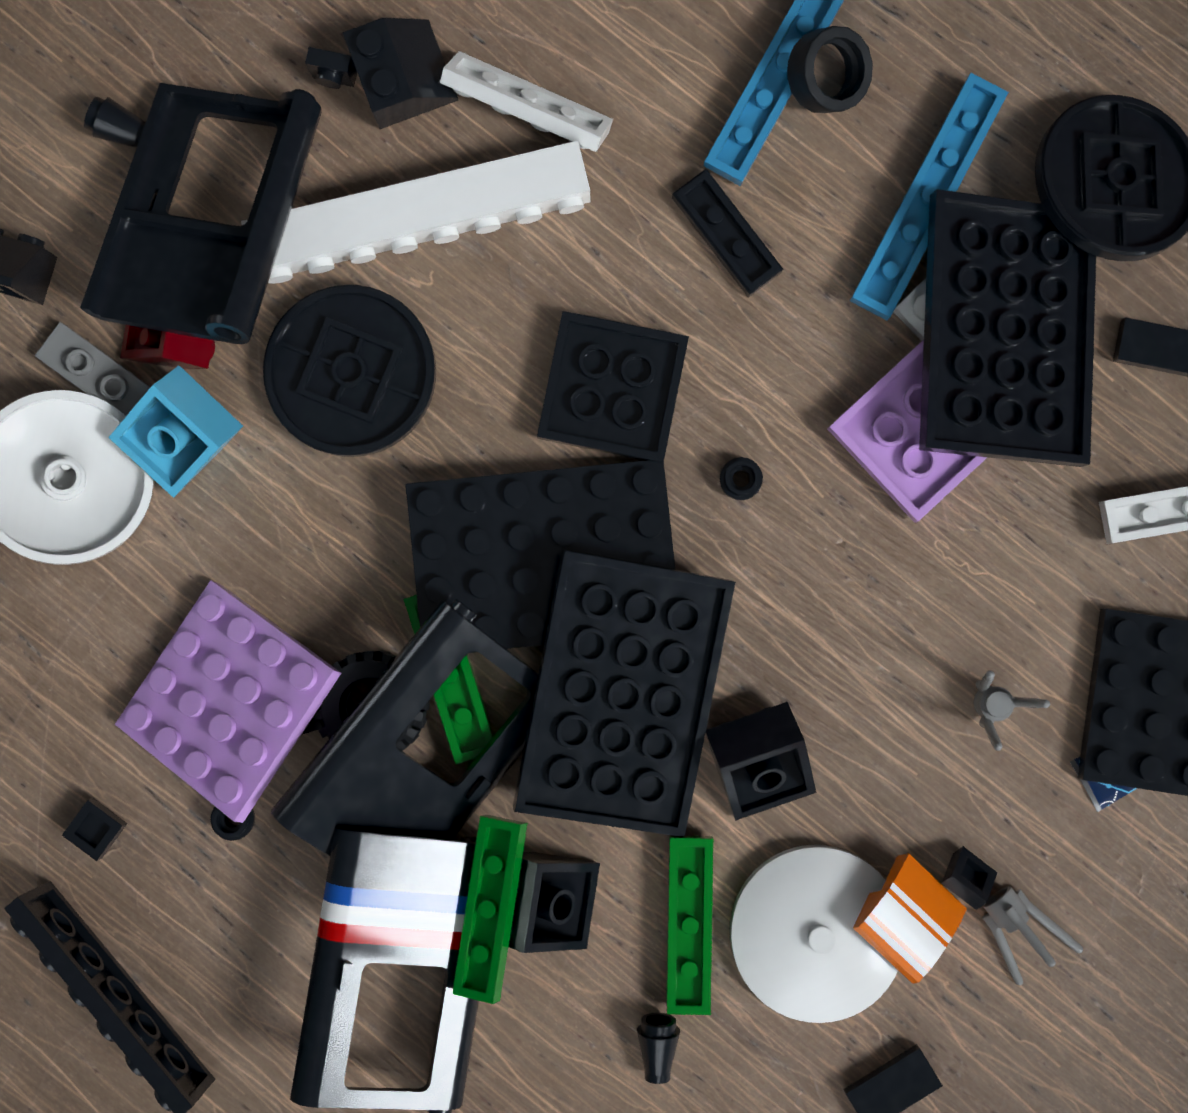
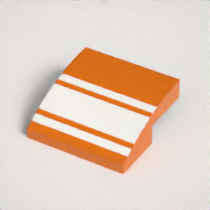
M907 853L896 857L882 889L869 893L853 929L912 984L919 983L948 946L967 908L914 857Z

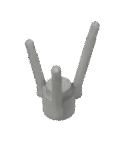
M987 671L982 680L976 682L978 692L975 694L973 703L976 712L981 716L979 725L985 729L993 748L996 751H1000L1003 746L993 725L994 721L1005 720L1012 714L1015 707L1048 708L1050 701L1039 698L1013 697L1005 688L992 686L991 683L994 680L995 674L993 671Z
M1006 886L990 896L987 903L983 905L988 913L982 919L991 929L1016 985H1022L1023 979L1001 928H1005L1008 933L1019 929L1049 967H1053L1056 964L1054 958L1046 950V947L1026 924L1029 920L1026 911L1076 953L1080 954L1083 952V947L1033 905L1021 889L1015 892L1011 886Z

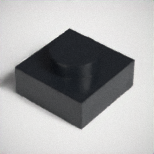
M308 47L305 64L312 78L318 84L332 89H339L341 85L354 87L357 70L350 55Z
M92 798L87 800L62 836L95 861H98L104 857L128 823Z
M962 846L953 853L942 884L977 910L987 903L998 872Z

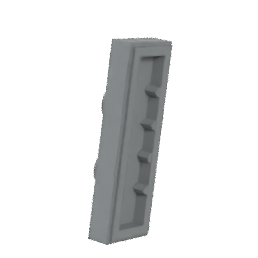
M62 322L58 323L35 354V357L83 392L106 401L125 416L128 415L151 387Z

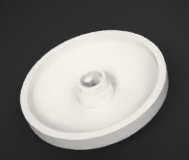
M69 390L34 393L12 402L0 411V542L17 554L34 561L54 565H71L92 561L112 552L135 532L149 507L153 489V478L108 438L126 417L121 411L95 396Z
M804 845L790 848L770 857L757 867L741 887L736 897L730 920V942L736 965L743 980L757 998L774 1011L786 1017L812 1023L834 1022L846 1019L862 1012L877 1001L888 989L898 970L856 932L853 927L869 893L882 889L886 881L882 875L857 855L826 845Z

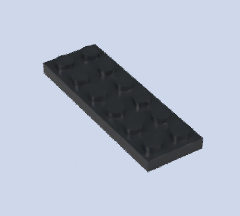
M49 881L18 896L4 909L11 917L10 923L14 930L22 937L30 939L40 951L39 958L43 965L50 971L57 972L68 985L67 990L72 1000L79 1006L86 1007L97 1020L96 1025L99 1032L108 1041L115 1042L126 1055V1063L131 1071L140 1077L143 1076L152 1086L155 1098L161 1107L173 1113H186L216 1079L54 884Z

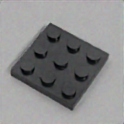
M562 311L537 439L645 461L650 460L664 463L689 336Z

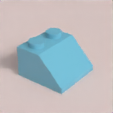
M178 365L150 387L108 438L174 498L229 443L243 425Z

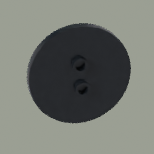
M1099 95L1072 105L1048 128L1036 154V188L1041 204L1052 223L1077 247L1108 260L1139 261L1151 258L1167 250L1188 232V137L1181 127L1163 111L1133 97Z
M337 285L318 290L304 297L282 316L275 326L265 350L263 379L266 395L275 415L293 436L306 445L330 455L360 457L375 454L394 446L410 434L420 423L434 394L436 360L431 341L424 327L413 312L401 301L375 288L361 285Z

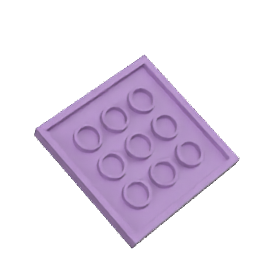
M210 580L115 725L232 821L243 823L342 673L224 586Z

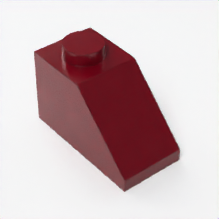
M125 325L120 358L175 368L179 365L183 369H208L209 362L215 352V341Z

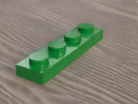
M417 595L403 599L414 635L420 628ZM467 654L434 694L455 764L475 759L494 736Z
M491 815L480 816L452 993L454 995L489 1004H495L500 1001L528 823Z
M669 835L667 1014L711 1015L714 843L712 836L679 837Z

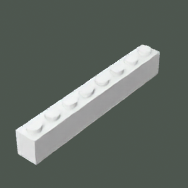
M573 141L291 209L268 283L275 284L289 281L293 278V273L309 270V273L312 274L324 273L334 269L335 263L351 260L353 264L369 262L376 258L377 253L392 250L395 254L411 252L418 248V243L434 240L436 244L449 243L457 240L460 233L475 230L477 234L494 232L501 228L500 224L517 220L519 224L532 223L540 220L542 214L559 210L560 214L577 212L584 208L585 203L590 202V187L579 142ZM248 220L241 221V224L244 225Z

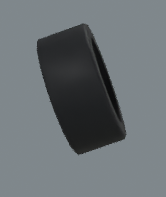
M831 26L804 34L793 46L788 59L787 79L791 93L801 106L814 113L842 112L856 106L866 95L872 81L873 62L869 47L858 33L848 27ZM825 44L835 46L842 55L845 64L844 83L840 92L833 97L826 96L821 91L814 75L815 58L819 49Z

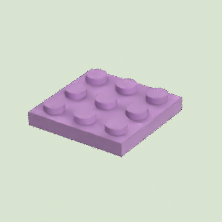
M924 340L827 428L914 523L922 519L987 458L919 450Z

